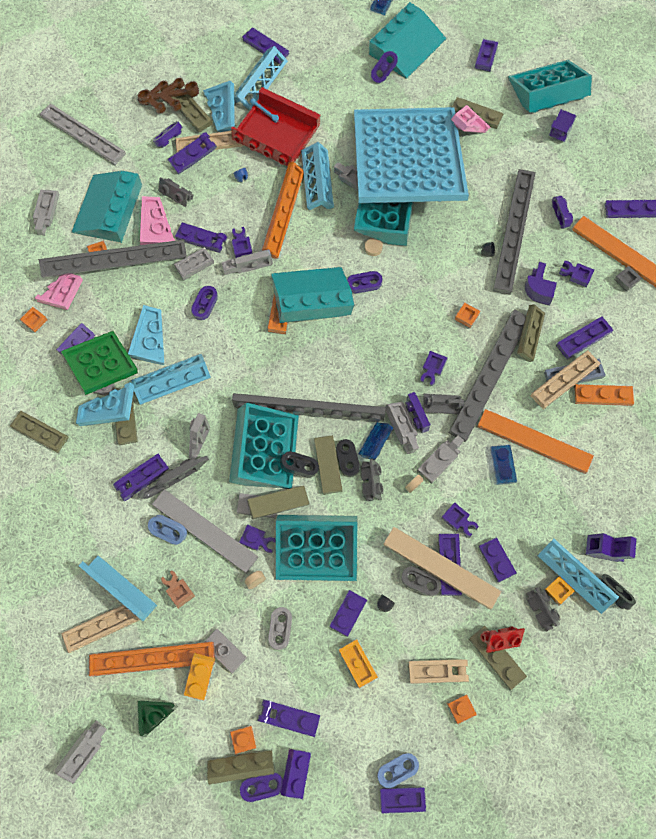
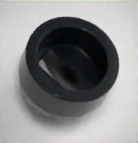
M487 242L481 246L482 255L487 257L495 255V245L493 242Z
M383 594L377 602V607L382 612L390 611L395 605L392 600Z

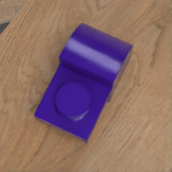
M560 109L556 120L552 123L549 136L565 142L577 115Z
M539 262L537 268H533L531 276L528 275L526 279L525 292L531 300L550 306L554 298L557 282L543 279L546 263Z
M605 533L590 534L587 536L586 555L614 562H624V559H635L637 538L632 536L614 538Z

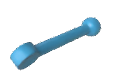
M252 98L250 100L251 105H255L272 118L273 122H278V115L271 114L258 104L256 99Z

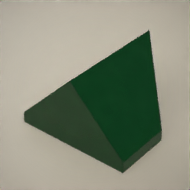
M137 700L139 735L141 737L149 735L178 708V705L172 702Z

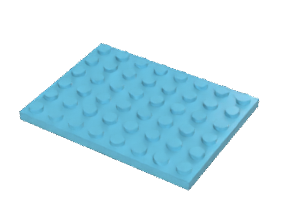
M454 107L354 110L359 203L468 201L469 194L458 128L451 120L455 115Z

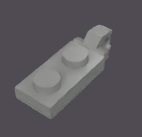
M337 162L334 166V173L338 175L342 182L358 191L357 168L352 165L345 167Z
M40 190L33 214L34 225H36L35 230L38 235L45 236L47 226H51L60 195L58 191Z
M265 250L222 262V267L225 275L235 272L240 274L271 266L273 262L270 250Z
M404 403L387 404L385 411L400 443L407 454L414 453L419 449L416 442L418 434Z
M457 436L451 443L447 440L417 471L432 484L458 457V454L461 452L458 448L464 440L460 436Z
M96 720L89 730L86 729L54 770L56 775L72 784L77 780L101 747V737L107 730L102 723Z

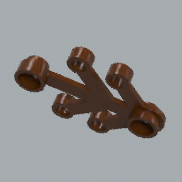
M182 78L175 79L170 85H168L166 80H163L151 91L147 89L138 93V102L141 105L153 106L156 112L161 114L166 110L164 103L156 101L161 99L168 103L173 111H178L182 107L179 100L171 97L186 94L190 97H196L199 94V87L195 81L188 82L185 85Z

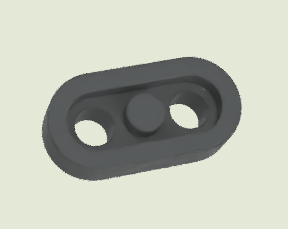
M407 567L402 573V583L423 595L433 597L441 590V581L419 568ZM408 575H414L415 580L409 581ZM428 583H432L434 585L433 590H429L427 588Z

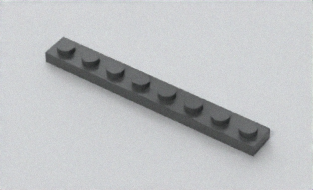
M519 169L517 173L493 288L495 292L509 295L512 293L536 174L533 171Z
M176 240L38 260L41 277L46 278L184 259L187 255L184 240Z
M515 309L511 312L465 399L464 406L461 407L448 432L454 437L460 436L464 442L468 440L522 335L526 315Z
M233 393L232 396L233 405L237 409L245 403H250L283 412H293L295 415L309 413L315 417L330 415L334 419L350 417L351 420L359 421L363 418L369 419L371 422H380V420L385 418L386 407L237 393Z

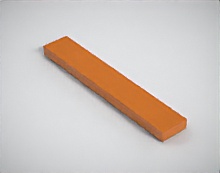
M294 161L288 164L262 251L270 250L271 258L273 259L279 258L304 175L303 169Z
M585 216L576 223L572 231L625 267H631L640 277L656 287V264Z
M487 409L484 410L477 426L584 474L588 472L594 457L590 453Z
M214 642L89 655V676L191 667L194 653L215 658Z

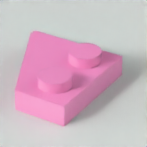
M467 105L451 119L457 128L467 132L486 133L490 128Z
M74 274L61 275L48 286L49 290L41 296L38 294L35 299L37 302L68 310L83 279L81 276Z

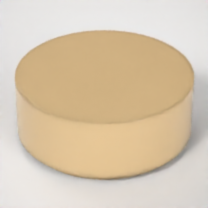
M374 238L366 241L365 252L368 255L378 256L382 252L383 244L381 241Z
M418 474L405 489L411 493L423 482V478Z
M256 571L250 574L244 583L248 589H253L264 582L266 577L262 571Z

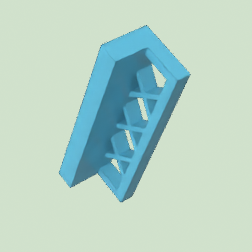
M275 46L266 50L235 92V103L241 102L248 110H251L254 105H250L244 98L247 94H252L256 102L258 101L259 91L255 89L256 81H261L262 87L268 89L288 62ZM275 56L281 61L279 66H274L273 58ZM265 69H271L270 78H265Z
M316 142L302 150L307 208L312 210L322 205L326 209L334 208L328 150L319 142ZM313 152V155L309 160L308 154ZM312 165H315L313 172L310 174V168ZM316 179V184L312 189L311 184L313 180ZM317 194L318 200L312 202L314 195Z
M202 354L135 378L131 382L134 385V392L141 405L209 379L211 376Z
M555 539L538 554L541 560L600 614L619 598Z
M97 556L89 566L83 561L79 565L82 570L140 620L144 621L157 607L151 599L100 556Z

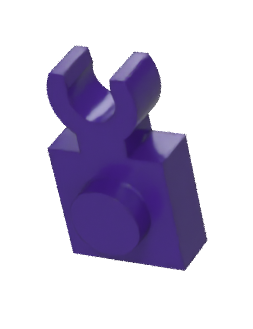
M241 227L242 232L240 234L235 232V228L232 229L234 237L232 244L235 258L253 254L249 236L246 237L244 227Z
M564 261L562 266L568 270L561 268L559 274L562 276L569 275L571 276V282L587 288L595 269L579 263L575 267L571 262Z
M430 351L423 366V369L427 372L421 376V382H424L425 378L429 377L431 378L430 386H433L435 384V374L441 376L448 357Z
M455 502L441 518L455 531L461 527L464 535L468 538L472 536L468 531V527H473L475 530L479 527L477 523L467 520L470 514Z
M247 524L239 543L256 551L261 546L267 553H272L273 550L269 549L267 544L269 542L276 544V539L273 537L264 538L265 531Z

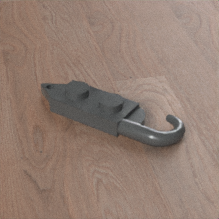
M208 456L184 460L179 467L164 472L153 488L145 487L141 489L138 497L140 499L153 497L164 489L197 472L209 460Z

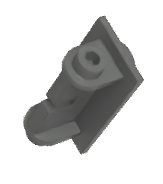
M160 177L158 191L186 207L187 200L191 201L194 197L192 192L183 187L179 188L180 185L173 182L170 178L163 179Z
M424 393V412L458 414L460 407L464 406V399H461L458 395Z
M370 459V462H362L360 467L362 480H369L368 483L362 484L363 497L366 501H373V497L382 500L381 494H383L384 490L379 475L382 474L380 464L373 459Z
M540 587L535 588L537 593H534L533 590L526 593V599L533 611L541 609L542 612L535 616L541 628H544L547 632L553 629V623L555 627L559 626L561 618L555 608L552 609L548 603L550 597L546 590H541Z

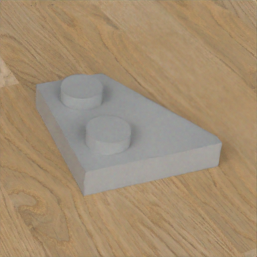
M200 413L190 423V459H197L210 430L206 416Z

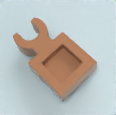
M171 570L172 579L166 581L162 577L161 580L166 587H169L166 592L179 609L194 598L195 595L183 578L178 581V576Z

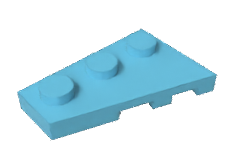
M227 81L203 90L204 95L207 96V103L211 108L212 118L218 132H227L231 130L232 126L235 127L234 83Z
M143 305L128 352L131 358L165 365L161 309Z
M129 382L118 391L114 389L103 398L97 397L80 405L76 424L87 426L129 420L134 385Z

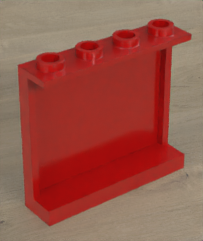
M262 87L259 90L257 103L271 114L278 115V122H273L270 116L254 105L237 128L232 126V140L282 165L288 166L289 162L297 160L302 150L320 126L321 114Z

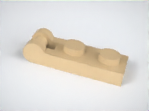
M467 660L408 662L410 684L469 682V675H466ZM452 667L458 668V675H452Z

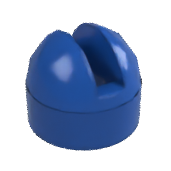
M246 168L239 169L233 173L239 182H243V178L245 181L248 178Z

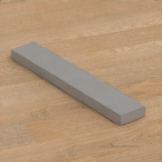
M51 103L39 114L41 118L113 165H116L126 155L124 150Z
M164 489L152 505L170 519L182 524L188 532L246 574L259 558Z

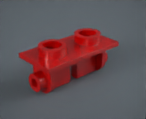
M509 626L508 628L498 629V632L496 630H486L480 635L482 642L487 644V653L520 647L525 628L517 629L514 626Z

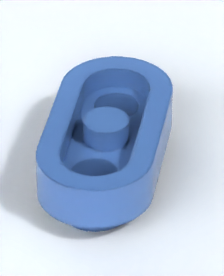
M156 515L148 522V529L151 534L171 544H180L187 537L186 528L182 524L163 515Z
M410 753L402 754L380 767L377 773L378 781L382 786L392 788L415 775L419 769V762ZM406 760H409L412 764L410 769H405L403 766ZM390 771L392 773L391 780L384 778L385 772Z

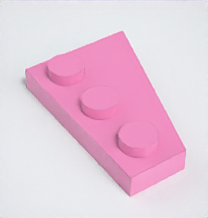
M142 196L140 245L175 241L160 197Z

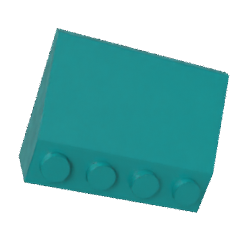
M409 2L369 41V55L379 61L385 52L394 51L398 56V63L393 71L407 79L446 40V37L421 8ZM389 56L387 58V61L389 63H392L393 58Z
M569 59L508 76L522 107L530 113L538 112L544 108H553L558 104H567L572 100H582L591 95L592 75Z
M122 170L94 174L73 226L72 233L122 243L142 188L139 174Z
M358 202L354 231L387 244L407 246L414 202Z
M342 267L271 273L280 323L342 317L352 314L354 308L352 291Z
M245 403L238 408L229 482L244 486L291 489L293 474L281 468L280 459L288 451L296 452L299 415L250 403Z
M277 515L276 580L357 581V516Z

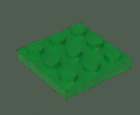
M114 331L61 351L65 362L85 395L138 374L137 367Z

